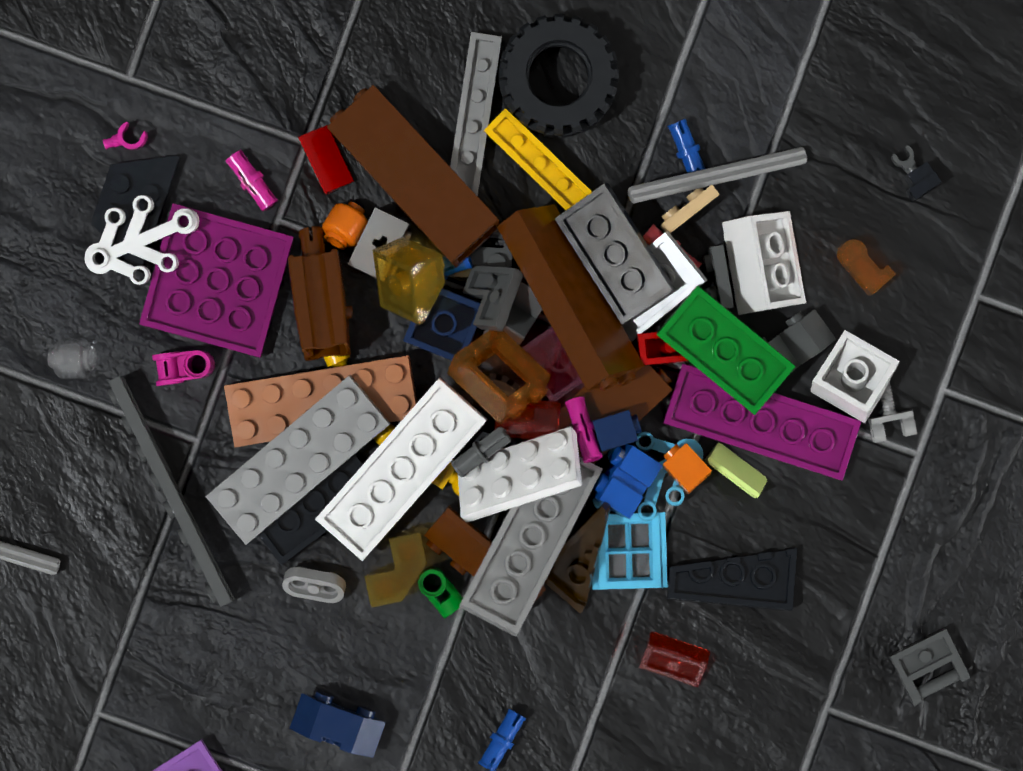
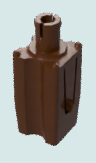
M311 226L313 241H311L309 228L301 229L299 231L302 256H288L294 313L305 361L318 360L327 356L340 357L351 354L348 318L353 316V307L346 304L342 265L338 251L332 249L330 252H325L324 231L318 226Z

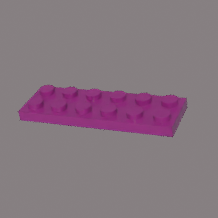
M683 363L663 421L664 424L843 481L861 425L860 420L773 393L754 415L698 368Z

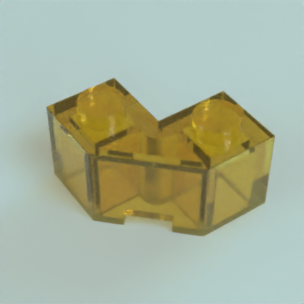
M421 531L390 537L389 542L395 568L365 575L371 608L403 601L427 564V557Z

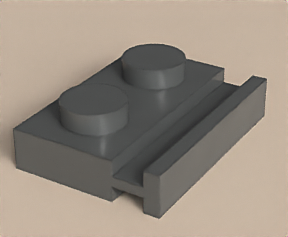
M724 246L710 247L707 249L708 255L703 256L706 274H712L713 286H709V295L726 309L733 308L734 303Z

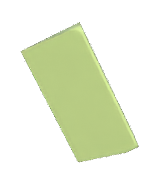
M717 443L705 458L706 463L751 497L758 498L767 478L723 444Z

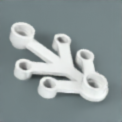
M137 196L133 201L135 211L125 238L122 242L113 245L118 226L125 222L126 214L118 207L108 209L105 213L106 226L100 242L92 244L85 252L86 266L96 274H104L110 270L130 277L131 281L137 285L145 284L150 280V270L143 265L133 266L118 259V257L130 253L157 264L163 272L175 271L179 265L176 255L172 253L164 254L146 245L175 232L181 234L194 232L200 223L199 216L194 210L189 208L180 209L174 213L172 220L141 233L148 213L154 208V202L150 196ZM141 199H145L148 202V208L145 211L139 208V201ZM114 211L120 215V220L117 223L111 220V214ZM183 215L189 219L187 227H182L179 223V219ZM98 252L104 256L102 264H98L95 261V255ZM166 257H170L173 260V266L170 269L164 266L163 262ZM138 269L143 270L145 273V278L142 281H139L135 276Z

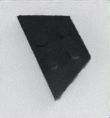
M174 155L111 164L91 224L102 235L106 226V211L110 208H121L126 214V220L122 225L118 226L113 245L122 242L135 211L133 208L134 199L140 195H147L152 198L154 208L148 213L141 233L157 227L181 158ZM145 199L139 201V208L143 211L148 208V202ZM116 211L111 214V220L114 223L120 220V215ZM150 243V244H148V245H146V246L149 247V248H151L152 243ZM130 253L123 255L133 266L145 265L146 260Z

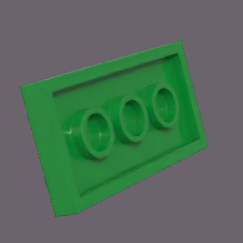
M698 285L695 286L656 333L657 336L754 415L796 367Z

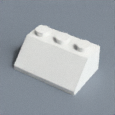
M790 211L753 215L722 222L738 315L806 303Z

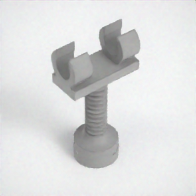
M890 382L881 396L882 408H884L883 411L885 412H883L882 416L868 418L872 441L875 443L886 441L883 423L900 419L903 436L907 437L917 434L913 410L901 412L894 410L895 407L893 406L895 404L892 401L893 395Z

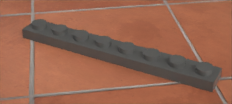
M118 376L108 381L111 387L107 390L108 395L115 407L120 405L125 415L121 418L122 423L129 435L134 433L139 443L135 446L136 451L143 463L148 461L153 473L149 474L150 479L157 491L162 489L167 501L163 502L164 507L171 519L176 517L181 529L177 530L183 545L185 547L190 545L195 557L191 558L194 568L199 575L204 573L209 585L205 586L209 598L213 603L218 601L220 607L232 602L235 599L124 376Z

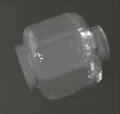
M62 338L57 340L53 349L49 351L48 365L50 368H53L56 376L61 379H83L88 377L91 371L96 368L97 352L95 347L91 346L89 341L84 338Z

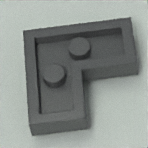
M473 265L462 292L463 295L470 299L481 300L473 325L481 330H504L523 277L520 270L508 267Z

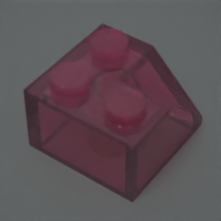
M552 327L515 352L552 404L583 383Z

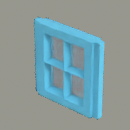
M653 512L642 513L645 517H650ZM657 512L656 517L651 521L642 520L638 513H633L630 519L622 517L617 513L609 514L592 581V590L668 587L665 512Z

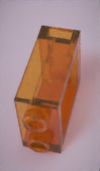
M489 330L454 355L447 372L499 424L510 417L513 419L517 418L530 402H539L548 391L546 385L551 377L504 330ZM495 354L527 383L509 397L477 368V366Z

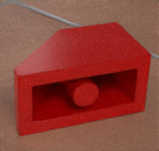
M657 332L637 334L639 357L644 365L689 362L657 336Z

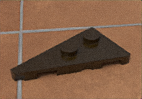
M604 502L565 541L544 582L579 613H582L587 605L611 508L607 502Z

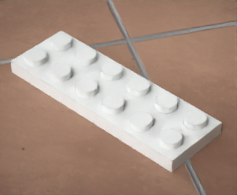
M439 378L315 520L363 561L488 419L442 378Z

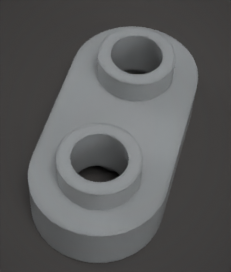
M292 567L285 572L282 587L286 593L294 597L326 603H337L344 597L346 582L336 573L304 567Z

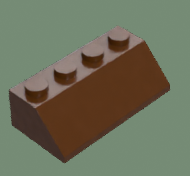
M451 506L444 510L424 535L429 539L425 543L438 555L445 552L453 559L450 562L453 568L462 575L469 572L473 577H475L493 543L470 522L466 523L461 518V515ZM543 584V586H542V588H541V590H540V592H539V594H538L536 600H537V599L543 594V592L546 590L544 584Z

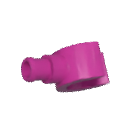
M125 122L119 127L117 134L112 135L111 138L103 139L105 149L123 146L129 150H138L146 144L147 132L144 131L137 143L128 144L124 139V134L129 127V122Z

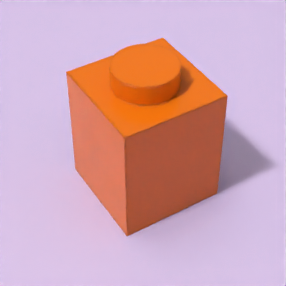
M687 443L681 448L676 444L663 456L667 460L663 464V468L687 494H690L712 473V470Z

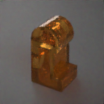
M848 240L838 248L837 259L868 296L876 293L896 275L889 265L883 266L880 269L867 255L866 246L859 240Z

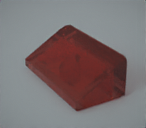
M497 397L494 430L498 427H503L510 437L534 439L558 431L561 402Z
M651 632L639 668L698 687L708 665L710 652L698 646Z

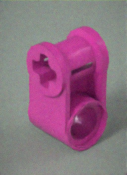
M177 351L152 355V360L156 361L159 379L156 381V386L184 383V381L206 378L215 369L214 358L206 351ZM200 355L206 361V368L202 373L198 374L192 368V361L196 356Z

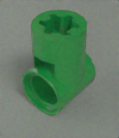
M432 566L423 569L418 578L419 589L445 619L460 608L459 605L463 597L440 568ZM429 574H436L441 579V585L435 590L427 589L423 584L424 578ZM446 588L450 595L440 602L437 596L441 595Z

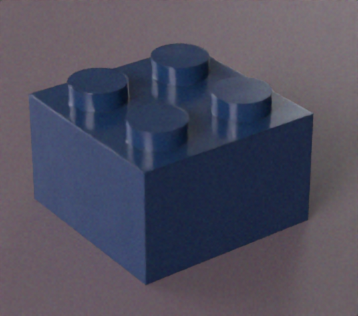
M426 282L403 341L462 365L477 329L473 322L480 303Z

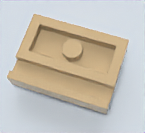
M713 185L705 190L703 188L694 190L686 197L689 200L688 204L681 209L675 205L661 216L665 222L659 227L664 233L667 231L672 233L720 194Z

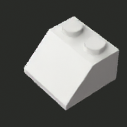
M844 330L813 379L811 393L865 423L884 393L900 361Z

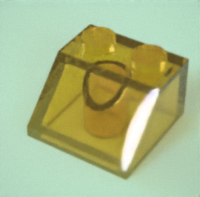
M404 237L374 249L373 257L380 307L418 325L424 323L445 284L442 254Z

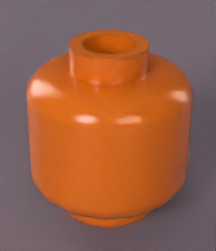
M349 202L348 204L337 203L334 205L322 224L325 240L341 250H345L346 247H355L368 223L367 218L364 216L365 210L354 202Z

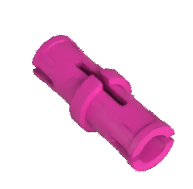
M242 150L235 152L226 159L225 162L240 180L242 189L249 192L262 212L278 202L277 197H275L262 179L264 177L260 171H256Z
M576 397L566 401L565 405L568 409L573 429L577 433V441L583 457V463H590L601 459L603 455L600 452L594 425L590 420L585 404V398Z

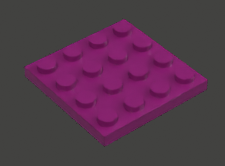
M172 203L168 221L172 220L176 211L188 207ZM192 209L199 216L200 223L198 228L189 234L175 232L162 239L159 252L176 255L179 265L173 272H163L157 264L155 265L139 324L261 358L287 267L288 256L290 255L295 237ZM185 215L179 219L182 227H187L189 224V219ZM166 257L163 263L166 268L170 269L173 266V260L170 257Z

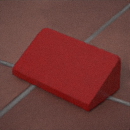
M328 125L298 137L326 195L354 182L338 146L327 128Z

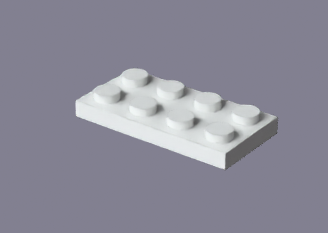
M570 426L501 449L489 457L490 461L488 463L482 462L467 473L465 477H461L458 474L461 518L467 523L582 486L576 431Z

